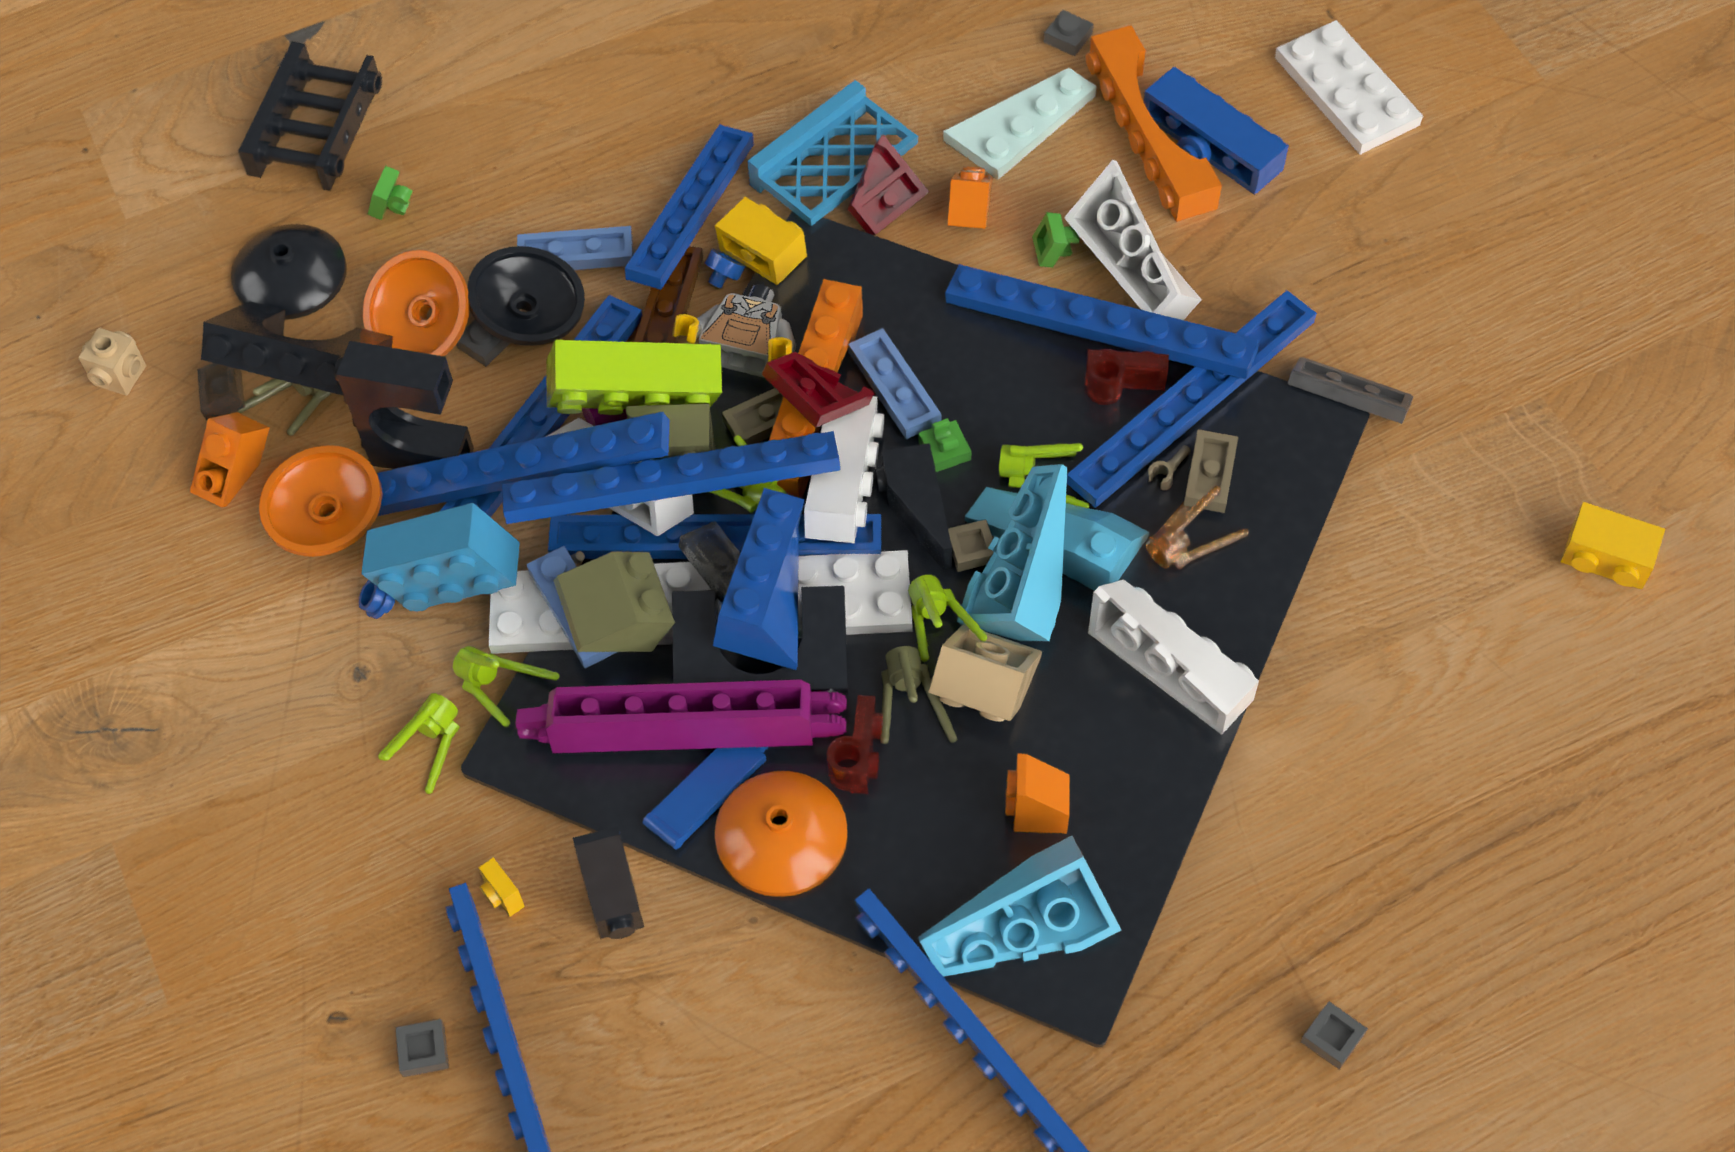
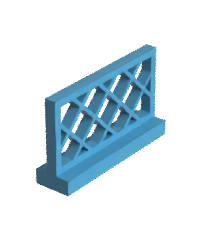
M854 80L748 160L750 186L759 193L764 190L768 191L812 226L855 192L866 165H854V155H870L874 145H855V135H877V140L881 135H897L902 141L897 145H893V147L901 156L918 144V136L867 98L866 87ZM867 112L877 120V125H855V121ZM836 135H850V145H828V141ZM810 155H824L823 165H802V161ZM828 155H850V165H828ZM782 176H797L796 186H780L775 181ZM801 176H823V186H801ZM828 176H850V181L843 186H827ZM801 196H823V202L812 210L808 209L800 201Z

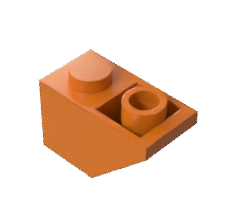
M963 167L960 173L956 172L952 177L947 226L986 229L993 175H985V168Z
M238 412L208 418L190 492L219 507H227L260 465L270 427Z
M1017 754L1016 770H1008L1005 805V815L1014 816V832L1067 834L1069 821V774L1030 755Z

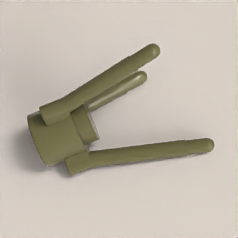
M274 378L256 387L253 390L255 396L235 408V412L242 413L293 385L302 396L306 397L311 394L313 397L287 430V434L292 436L303 425L319 403L331 395V392Z
M901 646L890 650L885 656L888 669L881 672L883 682L881 742L886 744L889 741L893 686L895 685L896 689L900 691H907L909 701L915 703L918 699L916 688L921 682L948 740L951 743L956 742L957 736L939 696L929 693L932 681L928 666L921 664L919 651L911 646Z

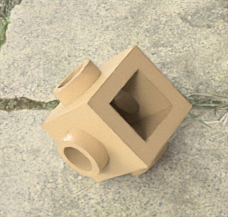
M98 328L91 340L84 344L79 356V360L87 373V378L93 385L126 396L146 367L136 346V341L122 331H115L114 333Z

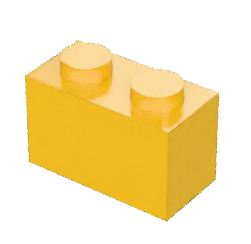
M744 197L715 225L720 251L776 285L807 257L802 229L792 221L787 222L773 214L766 205L757 204L747 197Z
M1583 502L1572 524L1561 563L1573 566V568L1580 572L1594 573L1612 579L1619 585L1642 590L1654 569L1665 528Z

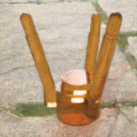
M1214 486L1185 515L1184 513L1189 509V506H1184L1183 502L1161 529L1149 538L1146 548L1158 565L1168 568L1174 564L1180 570L1190 561L1248 536L1249 531L1244 528L1187 552L1186 547L1190 545V540L1183 529L1220 493L1221 488L1219 486Z

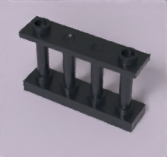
M292 41L238 150L247 175L261 178L267 165L271 164L272 161L316 169L323 190L331 191L336 178L340 177L343 173L344 160L374 95L378 94L381 90L382 75L378 72L374 56L366 55L359 72L316 65L310 60L306 44ZM312 79L352 86L346 99L303 92L306 83ZM299 106L339 113L333 127L290 119L293 110ZM286 133L326 141L320 155L276 147L281 136H284Z

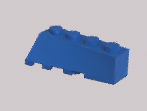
M764 488L718 615L713 646L797 670L799 524L805 499Z

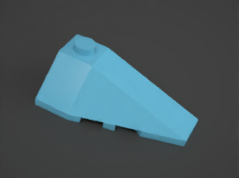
M1062 464L1032 467L1008 511L1011 518L1009 525L1001 538L994 536L988 549L993 551V554L982 574L975 571L968 584L962 607L983 631L1018 641H1050L1061 603L1067 486V467ZM958 617L957 622L962 625H965V623Z
M986 487L965 515V521L973 523L987 520L991 535L1001 538L1011 521L1008 511L1018 493ZM1066 504L1062 573L1094 591L1099 586L1116 582L1123 575L1148 538L1149 532L1113 513Z
M1070 836L1028 858L918 938L931 963L944 977L993 968L996 962L1022 958L1025 962L1039 959V954L1064 950L1065 954L1082 951L1121 931V928L1073 836Z

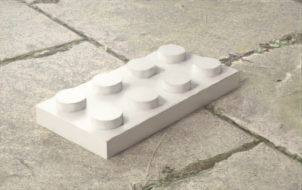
M1337 20L1276 49L1275 59L1359 154L1420 126L1423 115Z

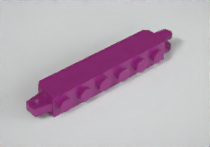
M803 680L556 687L549 692L547 704H543L541 707L517 709L516 728L521 739H539V742L550 743L552 753L813 745V738L835 737L846 732L845 718L838 716V714L846 710L847 698L842 693L833 691L831 693L811 692L810 684Z

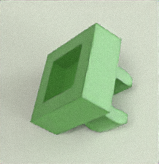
M385 166L372 194L368 215L382 220L387 207L396 214L405 215L413 191L405 186L396 185L400 171Z
M1046 212L1032 236L1040 267L1053 268L1060 256L1072 255L1070 243L1080 242L1079 235L1071 226H1063L1060 213Z
M947 418L933 423L931 429L919 432L920 445L930 443L936 472L971 460L972 451L956 420L949 422Z

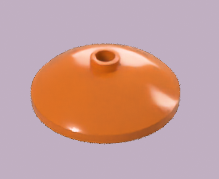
M412 250L401 253L387 261L376 272L367 288L363 303L364 328L393 336L392 348L445 356L458 343L467 325L470 307L466 282L458 268L441 255L425 250ZM432 308V314L427 319V312Z
M330 445L312 447L289 457L272 472L261 492L259 501L260 519L265 531L273 542L290 553L309 557L333 554L354 544L373 525L382 502L381 482L371 463L356 451ZM334 511L331 515L324 517L328 512Z
M793 771L763 773L739 785L724 801L715 824L717 853L728 874L745 888L767 896H792L815 888L835 871L844 855L847 844V821L842 805L827 786L815 778ZM777 816L787 818V821L782 825L772 823V820Z

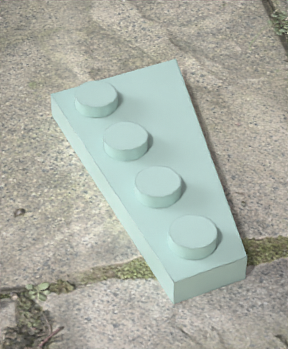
M1067 68L943 131V141L980 168H985L987 173L999 180L1096 96L1097 86L1072 69Z

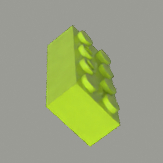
M555 340L546 359L547 407L557 408V412L562 414H577L582 412V408H597L598 413L604 415L621 414L623 409H627V406L709 404L711 407L722 393L721 344Z

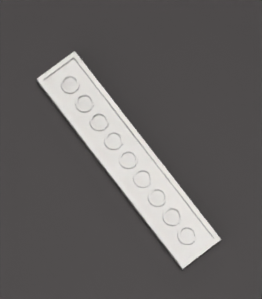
M908 551L881 552V554L799 556L798 637H802L801 587L815 586L845 587L846 635L911 632L912 611L911 598L908 593L910 585ZM738 559L654 564L671 613L672 591L715 590L718 596L719 615ZM528 570L517 571L516 586L498 590L490 595L489 648L491 654L573 650ZM672 627L658 645L673 644Z

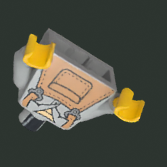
M754 285L748 297L730 293L725 296L721 304L713 306L698 318L687 314H680L675 318L672 336H687V342L691 344L696 342V338H699V344H721V367L764 377L762 372L767 362L796 350V343L790 324L782 319L781 306L772 302L774 293L765 285Z

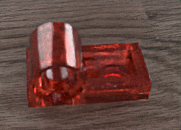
M1112 349L1088 350L1085 376L1088 396L1098 404L1109 405L1121 398L1123 388L1165 390L1169 354H1156L1150 351L1140 353L1120 352Z
M858 695L853 736H842L835 739L827 750L830 781L837 788L848 790L850 793L868 794L869 778L877 779L879 753L872 752L873 739L882 738L883 713H876L875 696ZM844 759H852L857 762L855 766L850 768L838 765Z

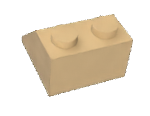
M963 624L941 647L929 693L939 696L940 701L949 706L963 707L965 705L979 710L980 714L989 720L1011 721L1022 705L1043 651L985 632L987 640L982 642Z

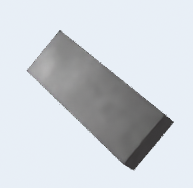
M1300 357L1287 383L1401 424L1407 415L1414 397L1406 392L1304 357Z

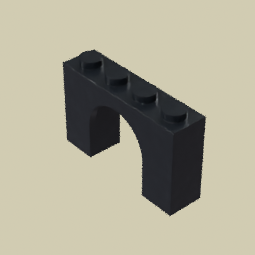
M249 301L204 321L201 360L344 396L339 381L335 379L334 371L336 361L339 356H344L349 341L392 348L393 336L357 327L337 338L327 340L290 338L283 336L285 309Z
M349 341L344 356H339L336 361L334 374L344 394V402L348 405L351 412L353 426L357 428L361 438V446L365 449L372 466L397 469L473 452L474 447L468 427L418 418L399 409L404 408L441 415L453 383L446 357Z
M801 587L802 639L798 648L797 670L782 667L765 674L748 673L734 667L723 656L720 648L713 646L718 620V596L715 590L672 591V616L675 621L672 626L673 684L803 680L810 684L811 692L831 693L833 691L840 694H848L845 587Z

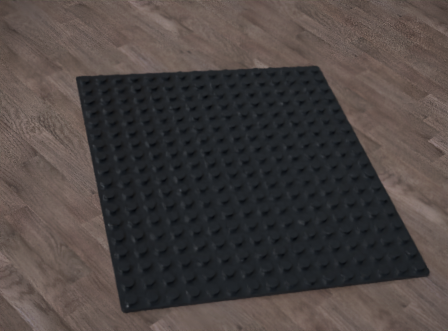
M793 211L786 221L796 223L804 232L807 257L778 285L755 272L742 294L748 297L752 287L756 284L765 285L773 291L774 297L772 302L781 306L782 319L789 322L795 339L796 350L794 352L799 353L823 280L826 279L862 287L863 316L855 340L883 328L940 411L941 420L947 418L949 422L956 420L972 451L970 461L936 472L948 528L969 524L965 521V515L986 487L1013 493L1020 491L1021 488L1009 487L1008 477L999 476L1000 453L1003 444L1037 446L1080 443L1083 445V449L1077 452L1074 457L1035 458V467L1062 464L1067 467L1068 474L1196 367L946 303L945 292L958 268L957 264L824 217L810 226ZM847 350L837 372L841 374L838 382L857 392H861L863 386L874 392L850 356L849 350ZM721 367L722 393L710 407L715 450L731 446L738 447L723 422L722 412L774 389L775 387L765 377ZM1256 371L1096 508L1068 484L1066 486L1067 495L1087 502L1090 509L1113 513L1149 532L1148 538L1118 581L1124 579L1134 588L1139 587L1145 590L1151 596L1154 603L1165 611L1173 612L1180 616L1189 629L1200 637L1211 639L1224 655L1235 663L1240 662L1246 665L1258 680L1266 665L1370 415L1369 412L1287 384L1288 381L1260 371ZM877 396V413L884 414L882 438L875 437L874 442L879 443L876 467H882L881 450L920 445L919 434L908 439L904 437ZM1198 429L1238 437L1224 513L1184 506ZM767 438V439H765V440H763V441H761V442H759V443L767 442V441H769V438ZM1184 445L1190 448L1191 453L1173 472V484L1170 489L1161 490V482L1167 477L1166 475L1158 474L1151 482L1148 481L1150 465L1157 461H1169ZM869 467L868 472H873L872 492L870 497L863 496L862 502H867V514H881V552L907 550L910 584L913 580L923 575L936 576L942 588L951 589L955 599L962 606L968 584L975 571L982 574L986 565L957 572L952 557V569L943 570L890 509L886 491L878 492L875 476L876 467ZM810 475V478H809V481H808V484H807V487H806V490H805V493H804V496H803V499H805V501H804V506H803L802 514H804V509H805L807 494H808L809 485H810V480H811V476H812V475ZM740 487L727 489L743 496V489ZM711 492L692 494L694 514H755L756 512L755 510L750 513L742 506ZM615 511L611 513V515H620ZM723 558V559H652V561H653L654 564H658V563H677V562L734 560V559H739V558ZM584 559L581 565L594 559ZM1062 573L1061 603L1050 641H1018L996 635L1043 651L1022 705L1011 721H992L983 717L980 711L965 705L963 707H953L941 702L957 736L956 742L951 743L940 724L922 682L916 688L918 699L915 703L909 701L907 691H900L894 685L892 690L889 741L883 744L880 740L883 698L881 672L888 669L885 656L890 650L901 646H911L919 651L914 619L912 617L911 632L846 635L848 694H842L847 698L846 710L838 714V716L845 718L846 732L835 737L813 738V745L768 747L763 752L766 755V761L748 778L750 779L772 771H793L806 774L827 786L837 797L845 813L848 832L847 844L844 855L835 871L815 888L801 894L784 897L767 896L753 892L740 885L728 874L720 861L715 843V824L722 805L678 849L671 847L643 825L645 816L652 812L716 748L552 753L550 743L539 742V739H521L518 735L516 728L517 709L541 707V705L547 704L549 692L556 687L673 684V644L657 645L652 652H617L587 668L583 667L574 649L529 652L523 661L524 664L557 672L560 676L559 679L554 681L517 672L497 705L509 719L510 725L508 727L502 726L491 715L462 763L461 771L467 779L591 832L618 826L623 845L885 958L887 957L884 952L889 947L879 935L871 939L855 918L860 914L855 899L869 888L929 959L918 937L1031 856L1073 836L1121 931L1082 951L1065 954L1064 950L1039 954V959L1025 962L1022 958L996 962L993 968L944 976V978L955 988L1088 1045L1100 1048L1106 1044L1247 708L1221 735L1088 633L1094 590ZM946 606L945 612L940 616L942 621L941 627L936 628L931 619L925 617L923 619L929 659L923 662L920 658L921 664L928 666L931 681L942 645L962 626V624L957 622V614L949 606ZM798 637V648L800 646L802 637ZM720 648L726 660L744 672L765 674L783 667ZM1017 754L1030 755L1069 774V821L1067 834L1014 832V816L1005 815L1007 772L1008 770H1016ZM777 816L772 820V823L782 825L787 821V818Z

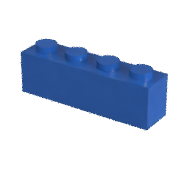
M1175 66L1145 90L1144 104L1160 129L1177 141L1186 136H1200L1204 138L1211 149L1209 163L1252 194L1256 195L1284 170L1288 144Z

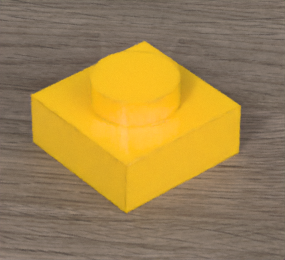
M494 857L478 867L485 882L479 888L494 909L501 904L511 917L525 907L519 890Z

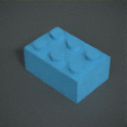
M470 503L367 530L361 574L378 586L380 590L386 592L402 604L407 610L424 611L431 606L457 603L464 598L480 594H494L498 590L516 586L520 542L478 506Z

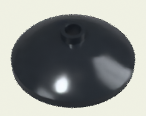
M304 224L281 225L256 235L243 246L233 262L231 282L241 304L252 301L285 309V320L310 315L333 300L345 281L347 263L340 244L326 231Z
M513 246L488 254L476 264L470 274L467 285L469 307L476 321L493 336L517 345H544L563 338L576 327L584 309V288L574 269L557 255L535 247Z

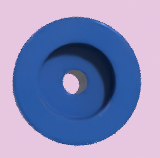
M711 249L705 261V264L713 269L708 282L722 289L727 277L739 281L746 267L729 255L716 249Z

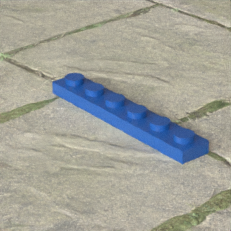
M721 124L718 125L626 265V280L660 290L663 288L753 147V133Z

